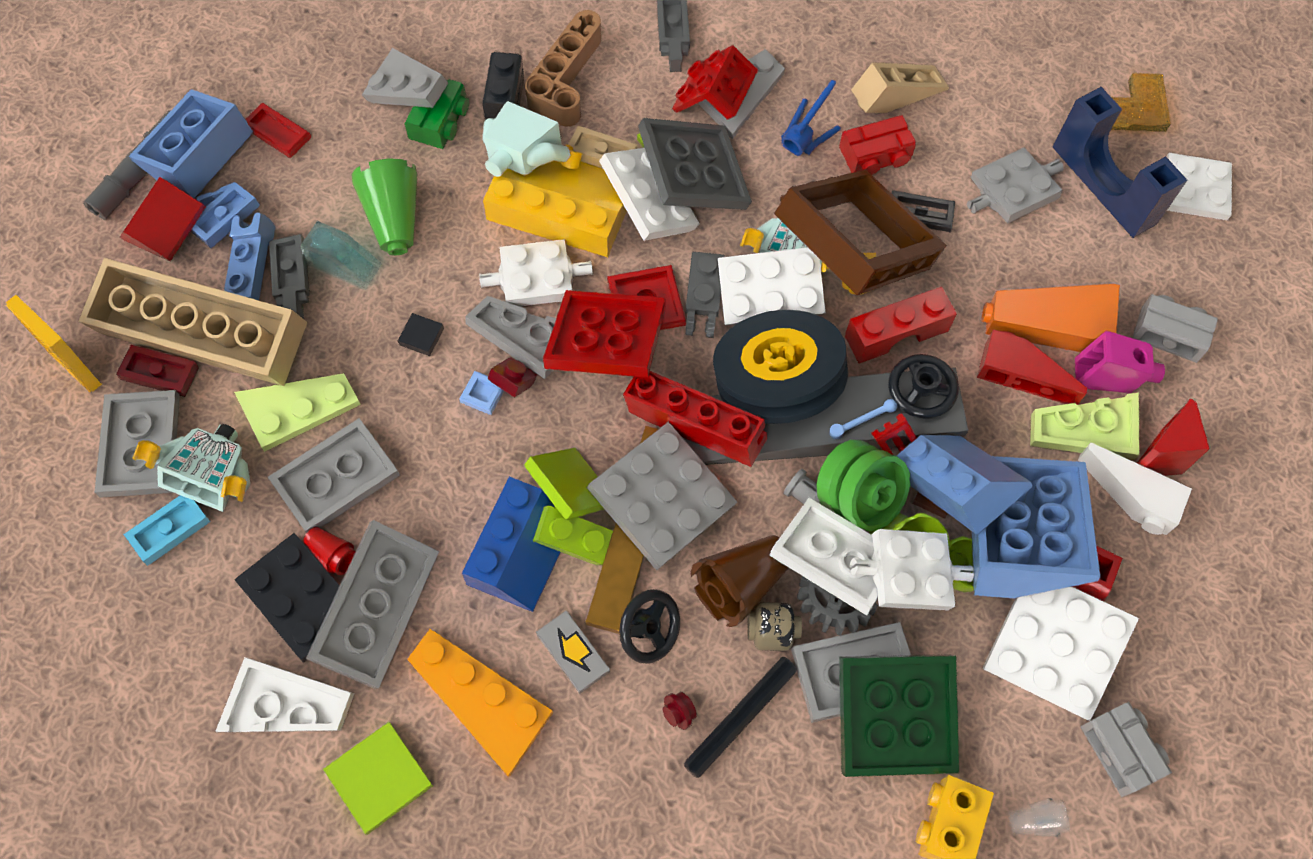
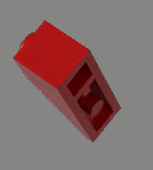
M993 329L985 343L977 378L1064 404L1076 403L1078 405L1085 397L1088 388L1027 339L1018 337L1009 331Z

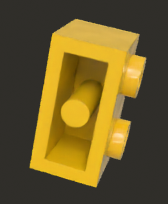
M951 775L943 778L940 784L934 782L927 799V805L932 806L929 821L922 820L916 835V843L921 844L918 855L927 859H976L994 793Z

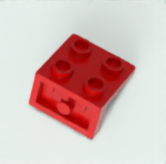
M734 45L722 51L716 50L709 58L703 61L697 60L691 65L687 72L689 75L687 81L676 92L675 97L677 100L672 110L678 113L706 99L727 120L736 116L758 69Z

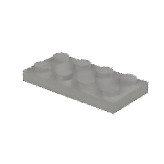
M372 520L363 535L306 659L371 688L378 689L439 551Z

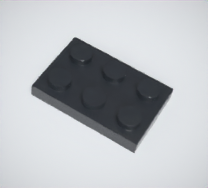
M293 533L234 580L304 663L340 585L298 536Z

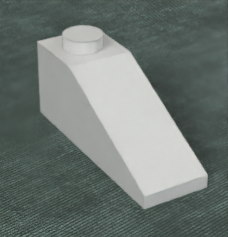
M1091 442L1080 454L1078 461L1086 462L1087 471L1132 520L1142 524L1141 527L1145 531L1156 535H1167L1179 525L1192 488Z

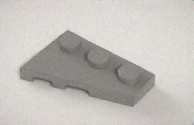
M766 49L748 59L758 69V72L735 117L727 120L706 99L698 103L718 125H725L731 139L736 136L741 126L751 117L756 107L766 98L784 75L785 68Z

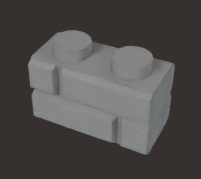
M1151 294L1141 308L1132 338L1150 343L1152 347L1197 363L1210 348L1218 318L1208 315L1202 308H1189L1175 303L1174 299L1169 296Z
M1129 702L1081 726L1083 733L1121 797L1132 794L1172 773L1168 767L1170 761L1166 751L1160 744H1154L1146 731L1148 728L1146 718L1137 708L1133 709Z

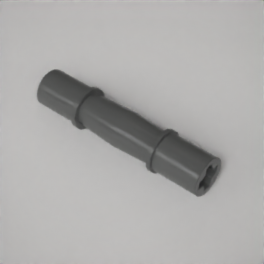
M168 110L149 131H146L143 134L144 139L168 115L170 110ZM141 142L125 156L110 176L105 175L103 177V181L83 201V205L96 216L99 214L101 219L106 220L126 197L130 196L129 191L148 174L129 157Z

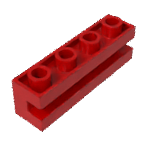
M652 371L649 372L648 378L633 377L623 393L628 410L633 415L658 427H662L669 422L681 437L749 467H752L768 439L767 432L763 431L765 428L764 419Z

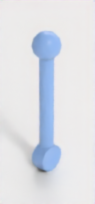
M887 399L883 406L843 425L833 424L830 428V436L833 439H840L845 431L885 412L892 413L896 411V401Z

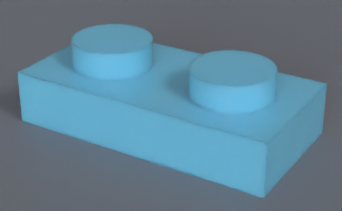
M180 495L123 535L141 560L148 566L210 523V520L196 501Z

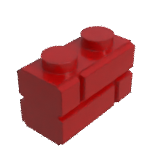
M903 115L843 131L839 148L851 173L867 170L873 175L884 167L893 165V167L898 168L907 164L912 158L916 141L911 131L908 130V125Z

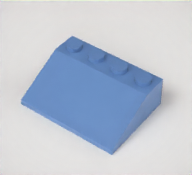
M992 456L1029 480L1033 487L979 534L976 535L972 532L974 595L1018 598L1099 581L1100 570L1086 462Z

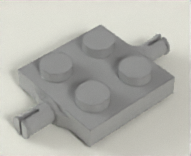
M1025 148L1017 150L972 172L971 179L979 188L981 196L968 201L967 207L974 214L989 206L998 212L1008 224L1060 198L1063 190L1050 176L1062 172L1064 169L1063 163L1060 162V159H1055L1043 166Z

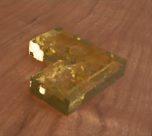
M1132 73L1128 80L1130 98L1112 97L1122 108V111L1111 130L1166 132L1171 125L1163 74Z

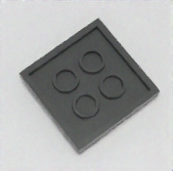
M643 118L638 125L639 132L663 205L746 210L752 201L725 125Z

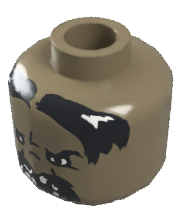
M760 602L756 605L754 611H751L748 615V641H753L758 650L788 651L792 648L794 639H801L802 618L801 616H794L793 607L789 603Z

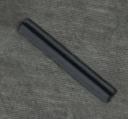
M781 657L686 759L684 766L691 775L696 778L701 777L791 679L797 668L789 659Z

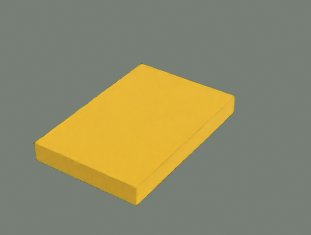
M14 295L6 302V307L46 351L85 389L93 392L102 385L66 342L17 295Z

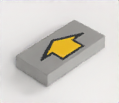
M567 611L536 631L538 638L579 694L610 672L609 667Z

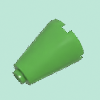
M388 158L369 162V169L361 172L359 166L351 174L352 184L380 249L392 256L403 255L414 244L417 169L414 164H412V167L407 166V161L403 159Z

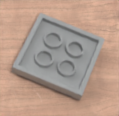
M669 422L587 486L591 494L656 570L660 569L738 503Z

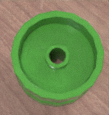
M848 440L838 445L824 461L817 480V498L821 505L865 531H876L889 525L900 513L907 500L910 488V472L906 463L897 456L884 450H879L862 440Z

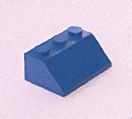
M509 476L462 571L466 585L531 612L534 611L561 553L533 542L543 508L548 505L556 508L542 489Z

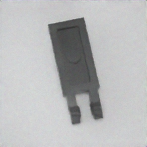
M692 251L685 309L687 314L685 335L693 336L696 325L695 315L708 316L705 326L706 337L714 338L715 321L719 314L721 295L718 258H722L725 255Z

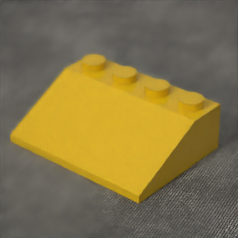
M551 161L538 166L527 175H522L507 168L500 177H493L483 198L486 220L553 241L565 239L566 245L604 257L609 256L627 213L604 169L580 161L578 169H569L561 165L559 161Z

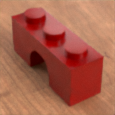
M941 286L850 318L845 338L857 362L860 364L888 354L897 342L909 336L915 335L917 340L921 342L949 332L957 313Z

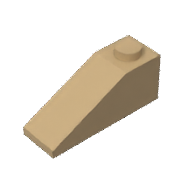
M871 63L851 91L858 100V105L865 113H888L948 90L949 86L934 65Z

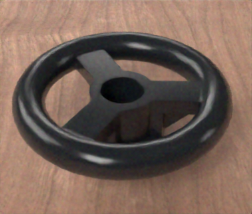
M916 354L902 359L894 366L888 380L889 393L891 398L896 401L897 407L913 417L929 419L941 416L953 407L958 398L959 383L956 374L946 362L935 356ZM909 368L912 374L913 388L904 398L899 389V379L902 373ZM942 374L944 375L948 385L941 383ZM920 381H926L929 385H923ZM931 394L946 396L944 401L935 407L920 408L914 406L921 397Z
M650 589L639 593L629 602L621 617L619 635L625 653L632 660L643 664L654 663L666 656L673 648L679 635L681 622L680 612L675 600L662 590ZM654 600L649 608H641L643 604ZM666 607L669 613V629L664 639L660 632V618ZM631 638L649 639L653 643L655 650L651 652L639 651L634 646Z

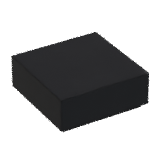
M412 313L398 339V343L402 347L430 356L444 330V326L442 323Z

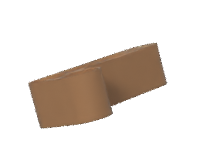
M582 10L573 17L525 82L528 108L537 114L557 121L558 125L564 127L576 125L581 118L580 94L570 84L601 43V18L595 11Z

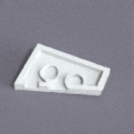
M244 658L216 732L341 731L355 693L250 658Z

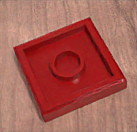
M672 265L607 276L610 294L665 298L666 309L660 330L686 326V318Z

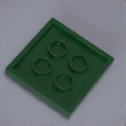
M955 655L839 657L842 775L845 777L959 773L957 664Z

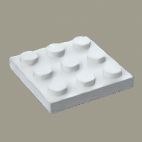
M1073 587L1015 598L983 669L1090 721L1139 618Z

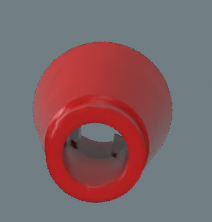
M313 527L304 537V544L328 573L346 574L356 553L352 543L319 527Z

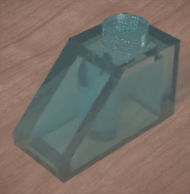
M320 221L315 223L300 245L308 266L363 290L367 289L382 266L379 260L347 233Z

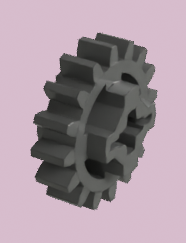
M801 577L799 583L801 588H799L797 599L803 601L800 611L801 613H812L809 620L811 625L818 621L822 622V632L826 633L831 626L835 627L836 634L841 636L844 627H847L851 633L857 631L859 624L866 627L871 616H874L878 604L875 603L868 615H865L841 599L835 602L836 596L807 578Z

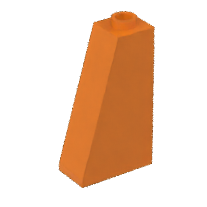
M1099 284L996 291L991 302L984 304L981 322L987 323L985 334L988 335L991 334L993 329L1009 331L1034 344L1082 352L1105 331L1116 333L1120 285Z

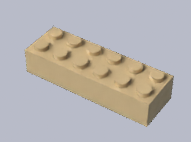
M104 258L78 321L103 335L281 386L285 385L308 323L291 309Z

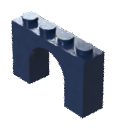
M1101 86L1075 101L1052 148L1128 234L1135 238L1159 223L1188 180L1166 156L1140 170L1134 181L1126 177L1118 169L1110 154L1108 138L1110 130L1122 108Z

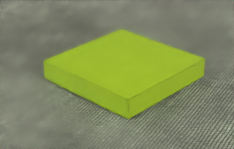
M576 448L530 456L524 464L525 468L564 519L568 520L605 510L587 489L589 483L598 476Z
M390 722L383 725L323 769L366 835L433 787Z

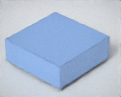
M474 371L459 400L462 404L492 415L504 390L489 381L487 375Z

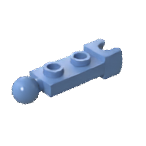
M255 213L250 225L243 222L240 216H234L230 230V237L233 239L224 287L226 292L258 301L269 241L274 239L275 234L274 223L262 213Z

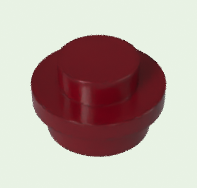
M683 692L677 694L670 693L664 697L665 706L662 710L668 723L673 727L678 726L682 730L689 728L692 725V721L697 717V711L691 699Z

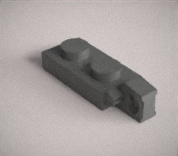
M656 0L659 51H661V56L669 57V72H682V56H688L690 50L687 0Z
M302 234L269 241L272 296L276 300L277 306L291 309L304 319L302 304L309 303L310 296L306 240Z

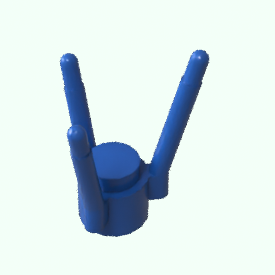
M835 80L830 81L802 122L798 123L808 103L806 98L801 101L787 130L781 136V142L785 149L797 156H800L803 152L810 155L817 146L840 131L841 128L837 125L812 141L814 132L808 125L836 85Z

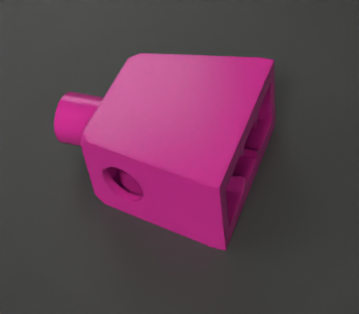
M1109 331L1102 333L1075 357V378L1091 390L1132 393L1146 381L1160 383L1165 375L1164 364L1153 361V347L1150 343Z

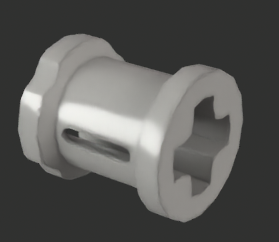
M800 469L787 485L783 494L787 497L792 495L803 504H805L808 498L821 504L817 498V483L806 476L807 472L804 469Z

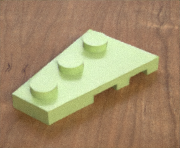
M344 373L285 383L284 386L273 385L234 392L264 452L360 405Z
M1139 392L1127 394L1125 397L1116 399L1107 397L1097 399L1091 403L1079 405L1070 403L1035 409L1031 414L1030 446L1082 453L1091 442L1126 459L1135 460L1139 456Z

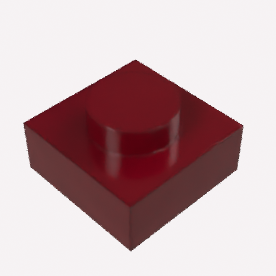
M509 357L491 368L488 380L515 398L534 384L537 374L529 370L522 362Z

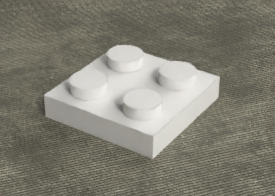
M1168 153L1166 157L1188 181L1167 211L1228 220L1231 216L1232 163Z

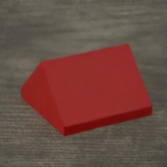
M159 177L122 232L120 238L171 262L206 207L176 186Z
M1190 398L1165 424L1137 464L1163 476L1182 475L1210 449L1196 401Z

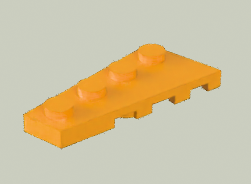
M429 629L407 660L509 778L552 716L553 711Z

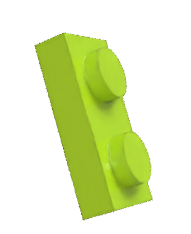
M548 505L543 508L533 542L599 566L604 563L613 530L580 517L566 520L557 508Z

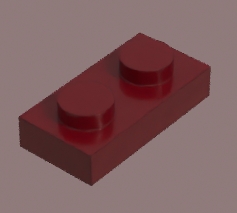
M130 345L116 375L122 381L160 391L176 390L180 396L186 397L199 367L192 360Z

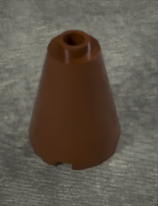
M771 535L702 558L692 565L691 577L697 575L699 583L694 587L695 592L706 609L717 621L722 618L728 620L729 623L726 625L728 627H734L743 622L789 569V567L770 556L773 546L779 539L778 536Z

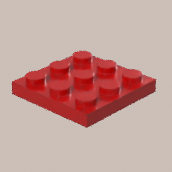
M566 290L543 356L544 369L648 378L666 309L665 298Z

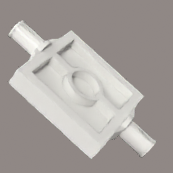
M565 239L500 247L501 264L499 272L479 274L481 288L501 285V289L505 293L506 302L517 306L561 302L565 291H572L573 276L593 275L591 261L571 263L566 252Z
M878 529L872 533L874 548L872 559L861 560L854 558L850 563V568H853L850 570L852 575H872L878 591L879 607L950 610L955 607L953 581L971 582L974 578V573H970L974 571L972 566L952 564L949 556L947 534Z

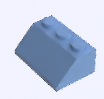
M191 89L129 157L156 180L161 177L195 198L216 173L223 168L232 155L242 147L253 131L235 104Z
M920 435L897 455L898 458L906 463L910 472V486L976 535L1033 487L1029 480L961 436Z

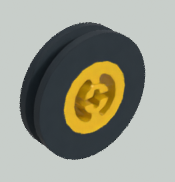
M775 310L751 316L733 326L723 335L713 355L717 388L723 402L764 419L765 423L769 424L796 422L824 411L839 398L848 380L846 344L841 332L825 318L805 311Z

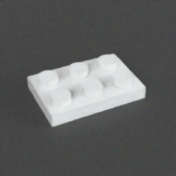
M645 148L610 152L603 155L599 162L643 241L687 233L696 229L699 222L690 207L662 204Z
M809 248L718 258L725 325H735L751 316L775 310H799L816 315H825L820 259Z
M808 498L773 546L770 556L865 615H868L878 599V591L872 575H852L850 572L853 569L850 568L852 559H872L874 553L872 535L811 498Z

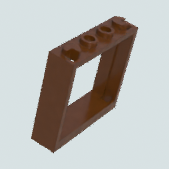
M867 170L792 186L785 195H781V203L774 213L856 295L930 270L947 247L939 237ZM852 202L900 249L868 259L819 210Z

